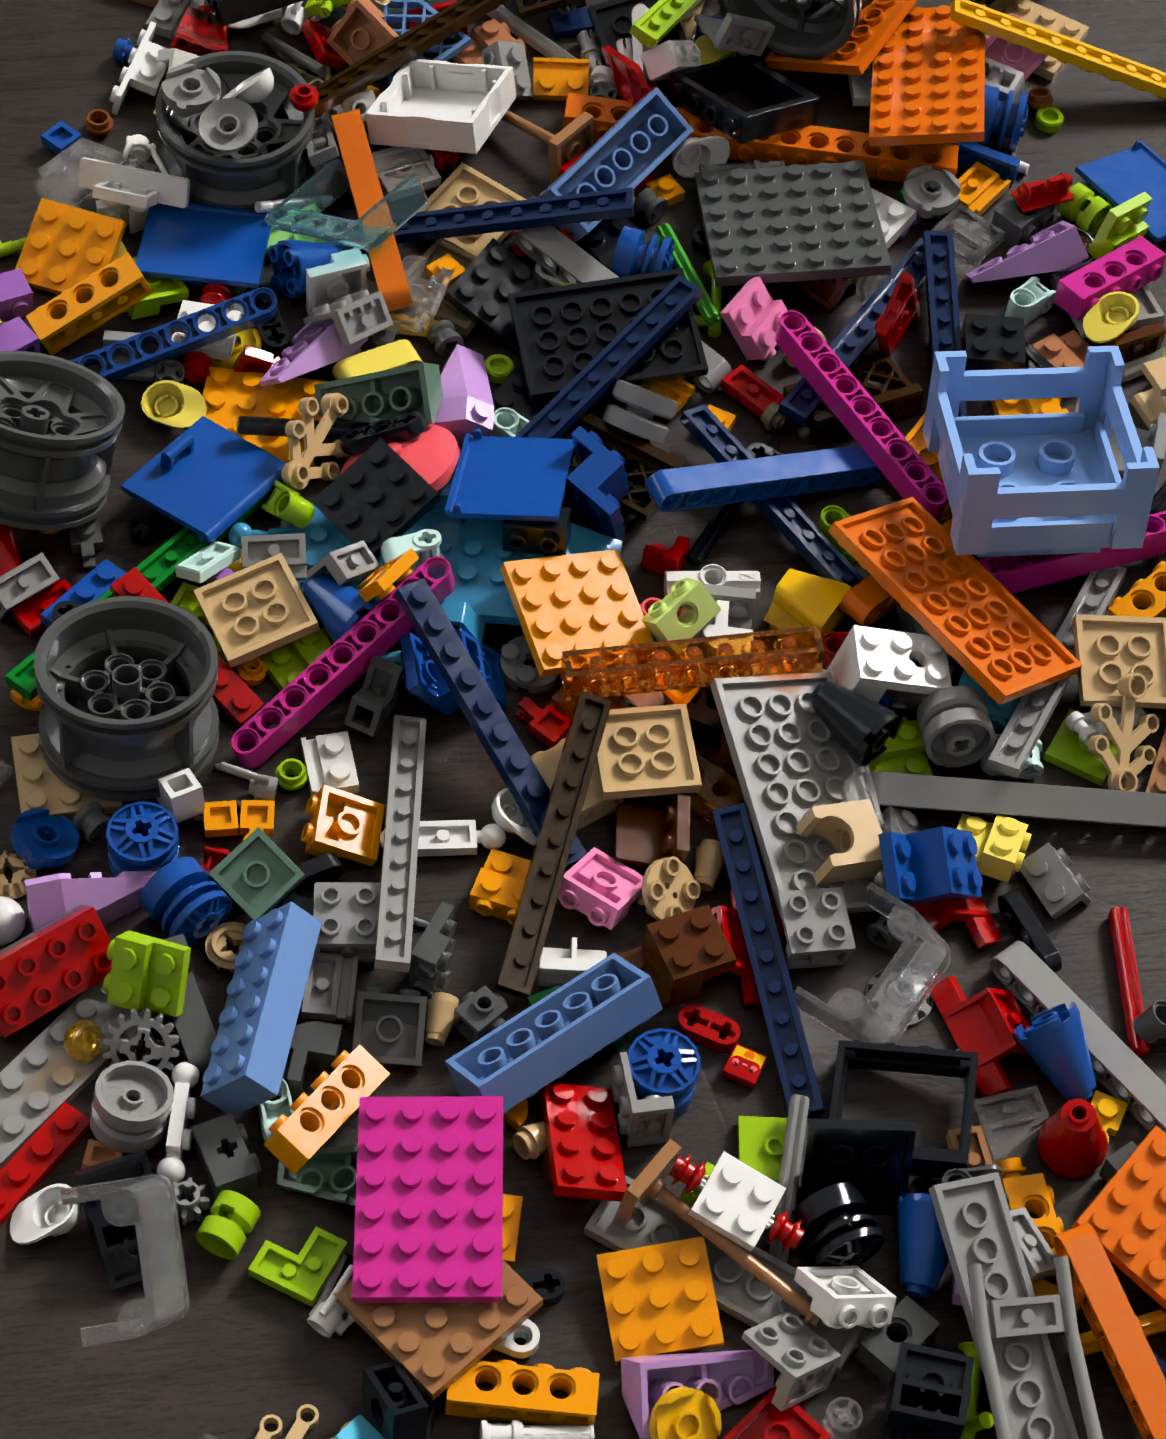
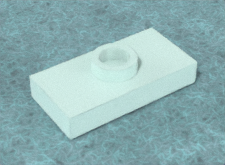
M214 541L175 566L176 577L202 583L240 559V547Z

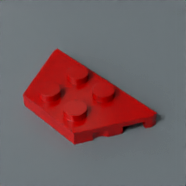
M902 272L887 307L884 313L878 317L874 327L880 351L890 356L908 334L909 329L907 327L911 320L917 322L921 317L914 277L905 272Z

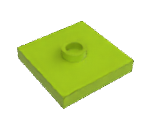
M1070 708L1049 745L1043 760L1102 787L1109 773L1099 755L1091 754L1087 746L1079 740V734L1072 732L1065 725L1066 718L1076 711ZM1109 740V749L1117 760V750L1113 742Z
M738 1116L737 1120L738 1160L777 1183L779 1182L787 1118Z

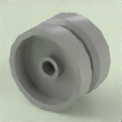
M617 379L612 395L615 399L627 404V407L613 403L608 404L601 419L638 438H646L664 444L669 428L666 424L653 417L656 415L665 419L674 418L679 403L643 387Z
M966 686L943 688L927 696L918 706L916 718L927 757L936 765L947 768L967 766L984 758L992 750L996 736L984 696L976 689Z
M127 1060L112 1064L103 1070L95 1082L90 1112V1128L95 1138L107 1148L120 1153L147 1151L159 1144L167 1132L169 1113L173 1103V1086L168 1076L156 1066L142 1061Z

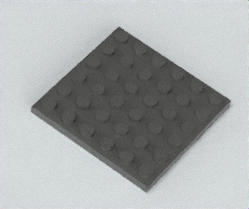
M864 161L818 163L812 165L794 164L783 167L765 166L753 169L736 168L723 171L707 170L704 172H694V184L716 287L745 285L753 277H760L763 283L891 275L892 264Z

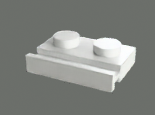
M348 731L317 735L315 739L306 740V737L301 738V749L308 772L311 795H316L323 785L348 793L359 792V781Z

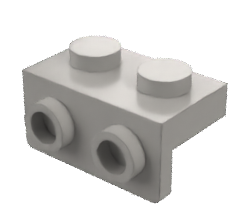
M496 41L481 51L483 64L513 67L516 89L515 100H528L533 97L524 43Z
M1048 842L1023 860L1020 871L1050 916L1055 920L1079 902L1083 901L1087 905L1092 901L1086 894L1090 890L1087 882L1080 873L1074 876L1069 869L1073 862L1062 847L1056 850Z

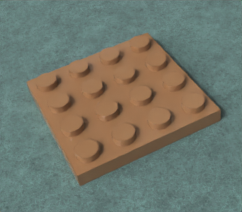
M503 1259L502 1303L353 1304V1278L347 1282L340 1292L333 1293L337 1298L336 1302L393 1360L398 1361L402 1365L408 1376L432 1400H435L543 1306V1298Z

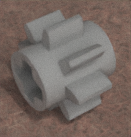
M192 1177L180 1183L173 1181V1193L164 1194L165 1204L169 1206L168 1217L174 1218L176 1216L182 1221L184 1226L187 1222L195 1219L199 1222L202 1221L201 1209H210V1200L204 1197L206 1195V1185L198 1186L192 1181Z

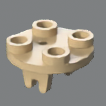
M677 857L658 859L647 868L644 874L642 896H640L637 903L645 905V912L659 921L692 910L696 899L701 894L700 884L694 880L688 867Z

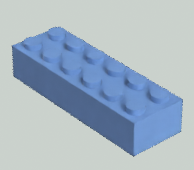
M655 87L622 116L538 198L631 187L634 189L694 129L662 92ZM601 220L558 226L561 230L567 229V232L573 233L572 241L575 243L588 234Z
M289 902L277 909L275 908L268 914L250 921L242 933L241 949L235 959V971L232 981L227 988L226 1004L219 1017L220 1026L217 1037L211 1046L212 1055L209 1066L203 1075L204 1084L200 1097L225 1113L232 1112L233 1116L278 1096L322 924L321 921L293 902Z
M613 953L447 1059L445 1063L459 1095L503 1096L505 1115L512 1107L526 1098L534 1096L541 1088L555 1079L563 1077L569 1070L581 1062L592 1058L595 1053L610 1043L618 1041L624 1034L639 1024L647 1022L663 1008L651 976L616 953Z

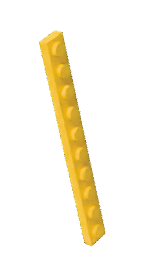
M952 0L950 4V20L955 21L960 26H969L980 30L985 35L999 37L1012 45H1021L1037 54L1054 57L1059 62L1073 64L1081 67L1086 72H1095L1106 76L1111 81L1128 84L1136 90H1144L1155 94L1160 99L1166 100L1165 72L969 0Z

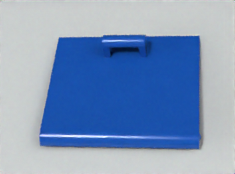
M1137 140L1132 148L1079 165L1075 168V172L1107 199L1112 208L1146 192L1153 198L1147 209L1149 213L1143 220L1150 226L1146 235L1155 243L1166 239V161L1144 142Z
M158 203L149 207L136 265L143 276L183 280L186 285L205 286L208 283L259 288L274 212L257 213L255 210L188 203L186 208H179Z
M202 416L121 485V490L197 533L199 542L203 543L207 540L211 544L275 487L274 483L276 480L282 481L281 471L286 462Z
M478 428L474 430L473 435L466 433L444 509L445 514L450 518L558 522L567 486L566 477L570 473L575 452L573 440L482 436V431Z

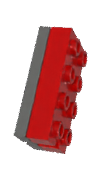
M79 905L0 951V1037L6 1038L103 981L106 975L111 972L112 960L107 958V949L111 940L94 907Z

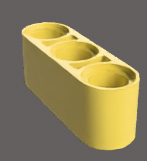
M402 339L344 358L334 365L332 373L335 379L339 380L422 363L423 361L411 342Z

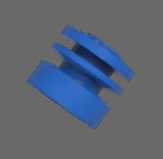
M985 85L984 142L976 143L987 145L991 134L997 135V148H1002L1004 136L1010 137L1008 150L1015 151L1016 146L1023 137L1029 111L1027 103L1028 94L1021 92L1018 105L1012 104L1014 91L1010 90L1005 102L999 101L1000 92L998 87Z
M624 226L614 251L610 271L618 277L671 270L674 260V239L665 237L659 249L660 235L654 234L649 244L644 245L645 231Z
M139 801L127 804L113 814L108 822L106 831L109 867L113 877H117L118 874L124 871H158L171 861L180 858L178 826L175 817L167 808L154 802Z
M182 857L163 866L149 879L139 897L141 907L157 924H161V930L169 937L183 934L188 947L196 946L205 941L208 934L214 928L226 921L232 909V900L222 891L217 883L211 881L210 875L193 857Z
M658 1028L644 1032L634 1040L628 1050V1060L637 1100L650 1095L672 1096L675 1106L673 1119H676L688 1110L694 1100L701 1061L697 1047L687 1036L676 1030Z

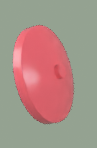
M433 424L426 425V430L414 438L388 444L436 491L443 488L454 476L461 453L454 435L446 428ZM364 452L351 455L345 462L340 475Z

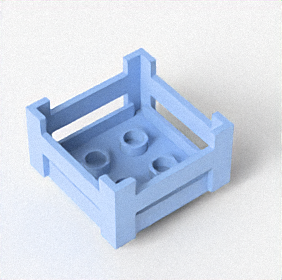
M1118 346L1087 347L1084 367L965 371L966 351H940L934 353L923 434L928 452H936L953 516L950 536L955 555L999 557L1100 553V548L1131 549L1143 547L1160 467L1153 447H1143L1142 450L1121 387L1125 364ZM1078 397L1075 413L958 417L960 401ZM1112 428L1125 464L1122 480L1109 443Z

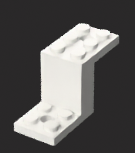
M853 625L827 670L766 662L763 668V676L831 672L834 683L876 703L880 701L886 689L931 695L937 690L952 686L947 653L931 635ZM909 659L917 660L922 665V667H917Z

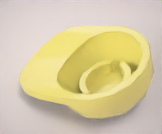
M1114 291L1105 294L1099 298L1100 301L1083 318V330L1085 336L1095 343H1105L1118 338L1132 327L1138 319L1140 305L1137 299L1126 292Z
M161 380L153 383L143 393L141 400L142 410L150 420L156 424L177 429L189 428L202 416L205 417L207 410L205 399L198 390L172 380Z

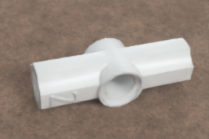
M709 564L704 566L701 571H665L664 597L671 592V587L677 581L687 577L701 581L703 584L756 589V599L760 598L761 578L758 571H726L719 565Z

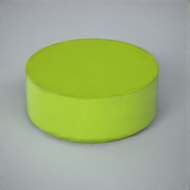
M1054 107L1040 108L1036 113L1035 126L1042 132L1055 133L1061 129L1064 116L1060 110Z
M494 354L489 356L484 362L488 380L493 383H503L514 371V363L506 355Z

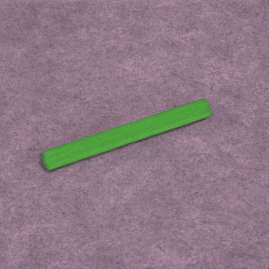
M664 223L662 226H657L656 233L660 235L661 244L665 237L674 239L673 265L675 269L683 268L685 279L702 288V297L695 303V306L705 324L712 326L714 323H718L720 320L719 313L670 224Z

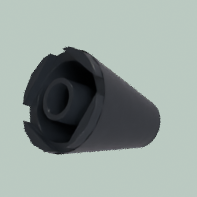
M832 681L827 684H819L811 694L813 699L812 708L854 763L860 767H867L875 762L886 751L887 747L884 744L889 736L895 739L902 726L903 718L897 712Z

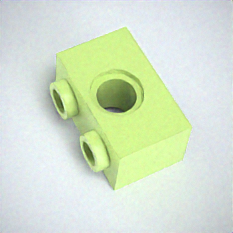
M686 577L677 581L671 587V592L666 597L652 604L648 609L649 613L641 620L662 648L678 652L722 609L701 581ZM682 606V614L677 618V611Z

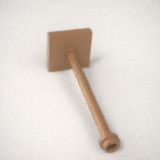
M509 110L501 118V120L548 144L549 185L560 177V167L594 144V116L587 112H583L556 135Z
M670 1139L627 1188L615 1218L626 1226L649 1198L653 1201L657 1198L805 1316L803 1324H809L812 1328H815L821 1319L810 1310L811 1302L737 1243L688 1215L691 1207L665 1187L667 1183L664 1180L669 1176L668 1174L682 1148Z

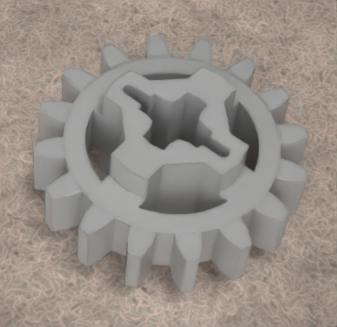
M132 1008L131 1016L128 1019L121 1013L117 1018L120 1025L117 1026L110 1023L107 1030L113 1036H105L103 1038L102 1044L110 1046L109 1049L103 1051V1058H112L113 1061H111L109 1066L123 1062L119 1053L126 1054L130 1061L147 1063L152 1059H160L153 1066H156L163 1073L164 1067L173 1070L175 1064L169 1058L179 1056V1049L172 1047V1045L179 1042V1035L169 1034L173 1030L174 1024L171 1022L163 1025V1013L158 1014L156 1018L150 1017V1008H146L144 1015H138L136 1008ZM139 1025L138 1029L130 1035H121L129 1027ZM151 1027L161 1034L164 1043L162 1040H157L154 1037ZM142 1033H144V1041H146L145 1046L147 1048L141 1054V1059L138 1060L137 1046L135 1045L138 1044Z

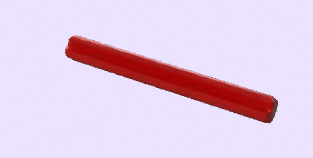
M1115 906L1110 909L1108 916L1129 1048L1138 1057H1146L1150 1051V1044L1137 1035L1133 1023L1135 1018L1144 1011L1128 910L1125 907Z

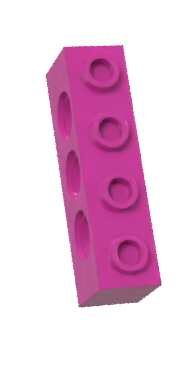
M1140 236L1060 279L1054 303L1077 321H1080L1100 301L1099 298L1105 294L1114 291L1134 293L1140 287L1159 279L1164 271L1163 265L1166 254L1143 236Z

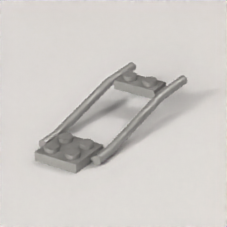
M1068 1256L1054 1258L1059 1294L986 1301L981 1263L967 1265L976 1341L997 1439L1013 1438L991 1339L1064 1332L1087 1437L1088 1439H1103L1078 1330Z

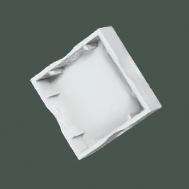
M412 59L408 61L395 74L390 86L378 96L365 113L370 144L477 154L516 99L513 67L457 64L425 59Z

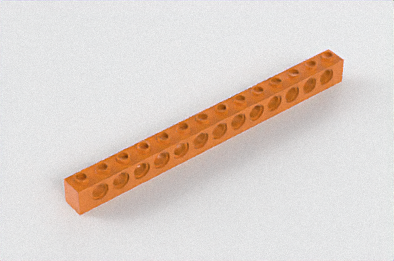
M568 93L563 129L583 112H587L594 116V141H597L633 105L626 100ZM675 107L694 129L688 137L720 136L725 138L730 147L728 159L747 162H751L752 159H759V162L784 160L785 166L864 161L868 178L903 183L906 181V177L911 170L925 165L933 166L932 170L940 172L942 168L946 169L956 177L959 145L940 143L869 147V133L812 125L740 144L683 108Z

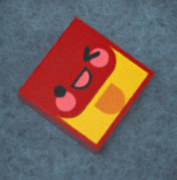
M736 1043L723 1069L722 1077L754 1090L766 1065L768 1056Z

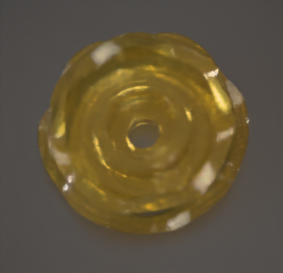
M82 1019L73 1023L67 1029L64 1036V1048L69 1057L77 1063L91 1062L101 1051L99 1043L102 1036L101 1029L95 1025L94 1021Z

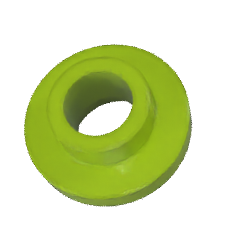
M289 758L282 761L277 767L275 777L279 778L278 785L286 790H297L307 783L308 772L306 766L300 760Z

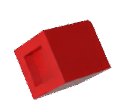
M678 535L672 548L657 542L652 543V545L646 544L643 550L641 567L663 576L665 571H681L687 560L690 539Z

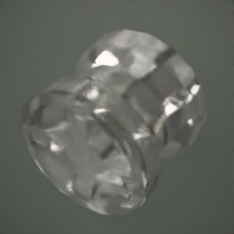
M839 1397L833 1399L827 1407L822 1422L823 1428L832 1435L831 1439H854L863 1420V1411L860 1405L851 1398Z

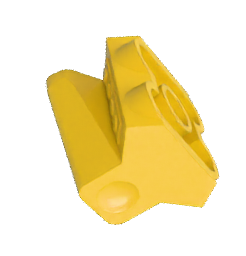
M789 569L777 584L773 602L763 620L769 623V628L776 635H792L796 637L797 643L801 648L805 650L819 649L824 635L835 631L842 622L846 613L839 608V605L844 595L852 586L843 582Z

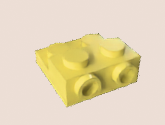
M962 813L957 829L972 832L978 848L975 856L977 869L980 873L1008 883L1012 871H1020L1032 834L1026 832L1028 824L999 814L996 815L994 823H990L979 817Z

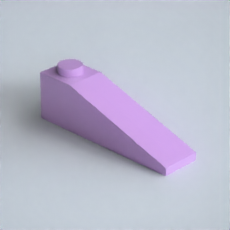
M1062 220L1029 237L1030 244L1015 245L1010 248L1006 253L1008 257L1004 259L1002 257L993 258L965 274L968 281L978 283L1065 269L1072 271L1083 265L1082 261L1089 258L1076 226Z
M332 318L306 324L293 337L294 345L282 351L283 359L273 363L259 383L262 387L282 383L344 358L359 354L361 352L360 347L368 340V337L351 345L343 346Z
M457 344L440 375L443 397L435 424L433 425L446 428L454 435L457 443L463 445L466 433L473 435L474 430L478 428L482 431V436H487L493 430L494 404L483 355Z
M124 871L118 874L117 877L110 878L102 877L101 872H90L88 878L71 879L70 873H57L24 880L32 932L79 905L94 907L103 926L141 907L139 897L143 887L157 871Z
M755 1350L621 1358L622 1397L639 1438L648 1439L650 1438L649 1420L652 1408L659 1398L669 1390L684 1386L701 1390L714 1399L719 1411H722L734 1404L739 1405L773 1388L774 1366Z

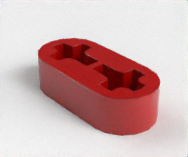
M695 1004L686 1005L679 1011L676 1024L677 1031L687 1036L691 1041L721 1053L733 1051L735 1044H738L740 1027L734 1020ZM692 1017L698 1019V1022L693 1026L687 1024ZM723 1031L729 1032V1036L725 1040L719 1038V1034H722Z

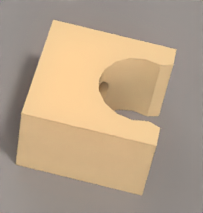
M1166 357L1143 363L1141 370L1153 388L1133 395L1131 400L1132 405L1148 428L1150 423L1156 424L1160 412L1166 413Z
M870 799L812 806L797 823L796 829L799 836H822L828 839L837 851V853L830 855L814 873L817 885L875 877L883 868L878 834L882 833Z

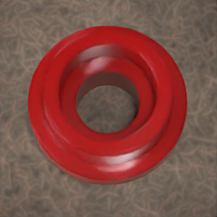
M303 84L294 87L290 91L289 99L296 110L308 112L313 110L318 103L319 93L314 87Z

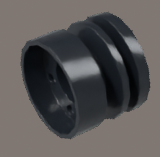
M844 1182L823 1188L808 1196L792 1211L790 1219L793 1224L802 1220L800 1228L805 1230L801 1240L804 1243H809L806 1251L810 1258L813 1259L814 1267L858 1266L874 1256L883 1247L885 1238L880 1229L877 1228V1223L873 1216L867 1215L869 1207L856 1183Z

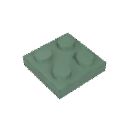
M259 827L208 873L252 920L268 914L306 878V875Z

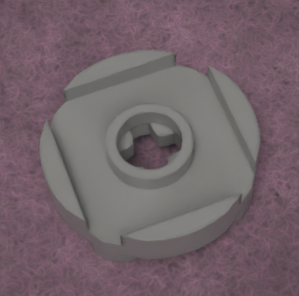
M197 64L179 65L169 70L165 81H162V97L165 103L176 110V114L181 117L202 113L210 104L220 100V78L216 72L206 67L205 71L197 69Z
M928 165L911 170L906 177L902 189L905 202L912 209L917 210L920 217L926 219L932 218L934 215L946 214L956 208L960 193V183L954 174L943 168L941 172L932 170L933 166ZM926 188L931 191L936 190V193L928 192Z
M525 635L516 637L503 645L500 667L503 680L511 688L518 690V687L528 689V693L537 694L550 690L558 683L561 674L540 677L537 667L533 668L532 665H524L526 661L534 660Z

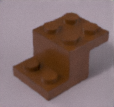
M709 904L646 924L643 946L617 954L651 976L663 1008L662 1010L700 998L704 976L734 967L737 960Z

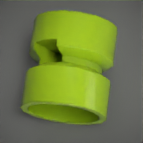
M1079 182L1069 189L1074 200L1060 203L1058 212L1071 222L1076 221V226L1090 235H1094L1100 229L1106 215L1112 209V205L1100 196H1095L1092 190Z
M222 1190L210 1208L211 1215L204 1218L195 1234V1238L210 1253L220 1258L234 1260L246 1242L245 1234L252 1232L261 1216V1211L253 1201L244 1195L231 1190Z

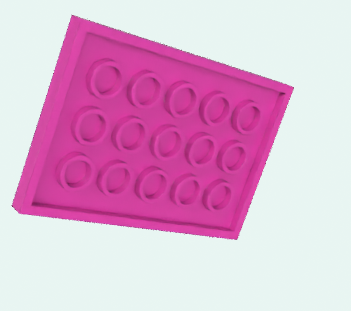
M503 1096L359 1097L352 1286L353 1304L502 1303Z

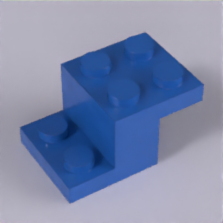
M579 426L571 433L577 461L580 465L566 477L573 506L609 537L621 540L625 536L619 501L630 492L627 480L628 474L624 466L625 460L617 451L612 450L610 452L603 446V441L593 431L588 433Z
M463 629L456 630L500 707L504 709L508 704L499 654ZM411 632L401 637V659L404 663L405 685L408 691L447 716L461 709L420 638Z
M940 826L910 834L896 832L878 834L888 901L923 905L951 898L972 900L982 897L981 887L983 880L980 871L977 869L975 855L978 848L972 832Z

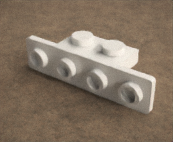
M151 21L147 30H141L137 40L139 47L138 49L133 47L128 59L130 66L129 68L124 66L118 82L121 85L120 87L115 85L109 99L110 102H113L112 114H118L130 87L152 96L156 95L169 65L156 61L158 49L168 48L152 42L157 24Z
M86 157L79 160L78 186L93 189L92 198L103 200V204L118 206L120 204L130 205V209L134 211H147V208L158 203L179 208H186L188 206L190 180L188 178Z

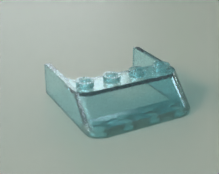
M334 158L265 216V222L269 228L296 236L365 251H374L428 204V199L419 174L412 173L358 220L320 214L350 188L341 160Z

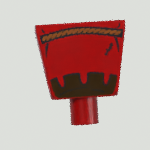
M201 5L197 9L188 7L169 48H176L198 56L227 51V27L222 26L217 17L213 15L209 6Z

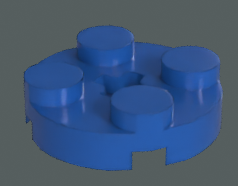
M34 808L22 812L13 825L9 836L14 850L25 859L28 867L35 870H41L44 867H60L71 862L76 854L80 838L76 826L67 817L61 814L59 818L48 815L50 810L43 808ZM39 835H41V836L44 837V838L51 839V840H50V841L43 840L42 838L39 837Z

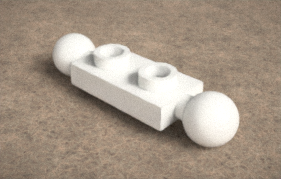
M475 820L420 821L417 857L477 855V844H482L489 850L491 848L499 849L506 841V833L503 828L495 823L487 824L482 830H476ZM384 830L380 834V845L382 848L384 843Z
M188 1062L178 1063L171 1073V1079L175 1088L166 1140V1157L157 1166V1176L166 1185H173V1181L179 1183L183 1180L186 1171L185 1165L182 1162L183 1150L189 1151L191 1145V1129L186 1128L188 1119H194L196 1098L190 1097V1090L197 1085L200 1073L197 1067Z

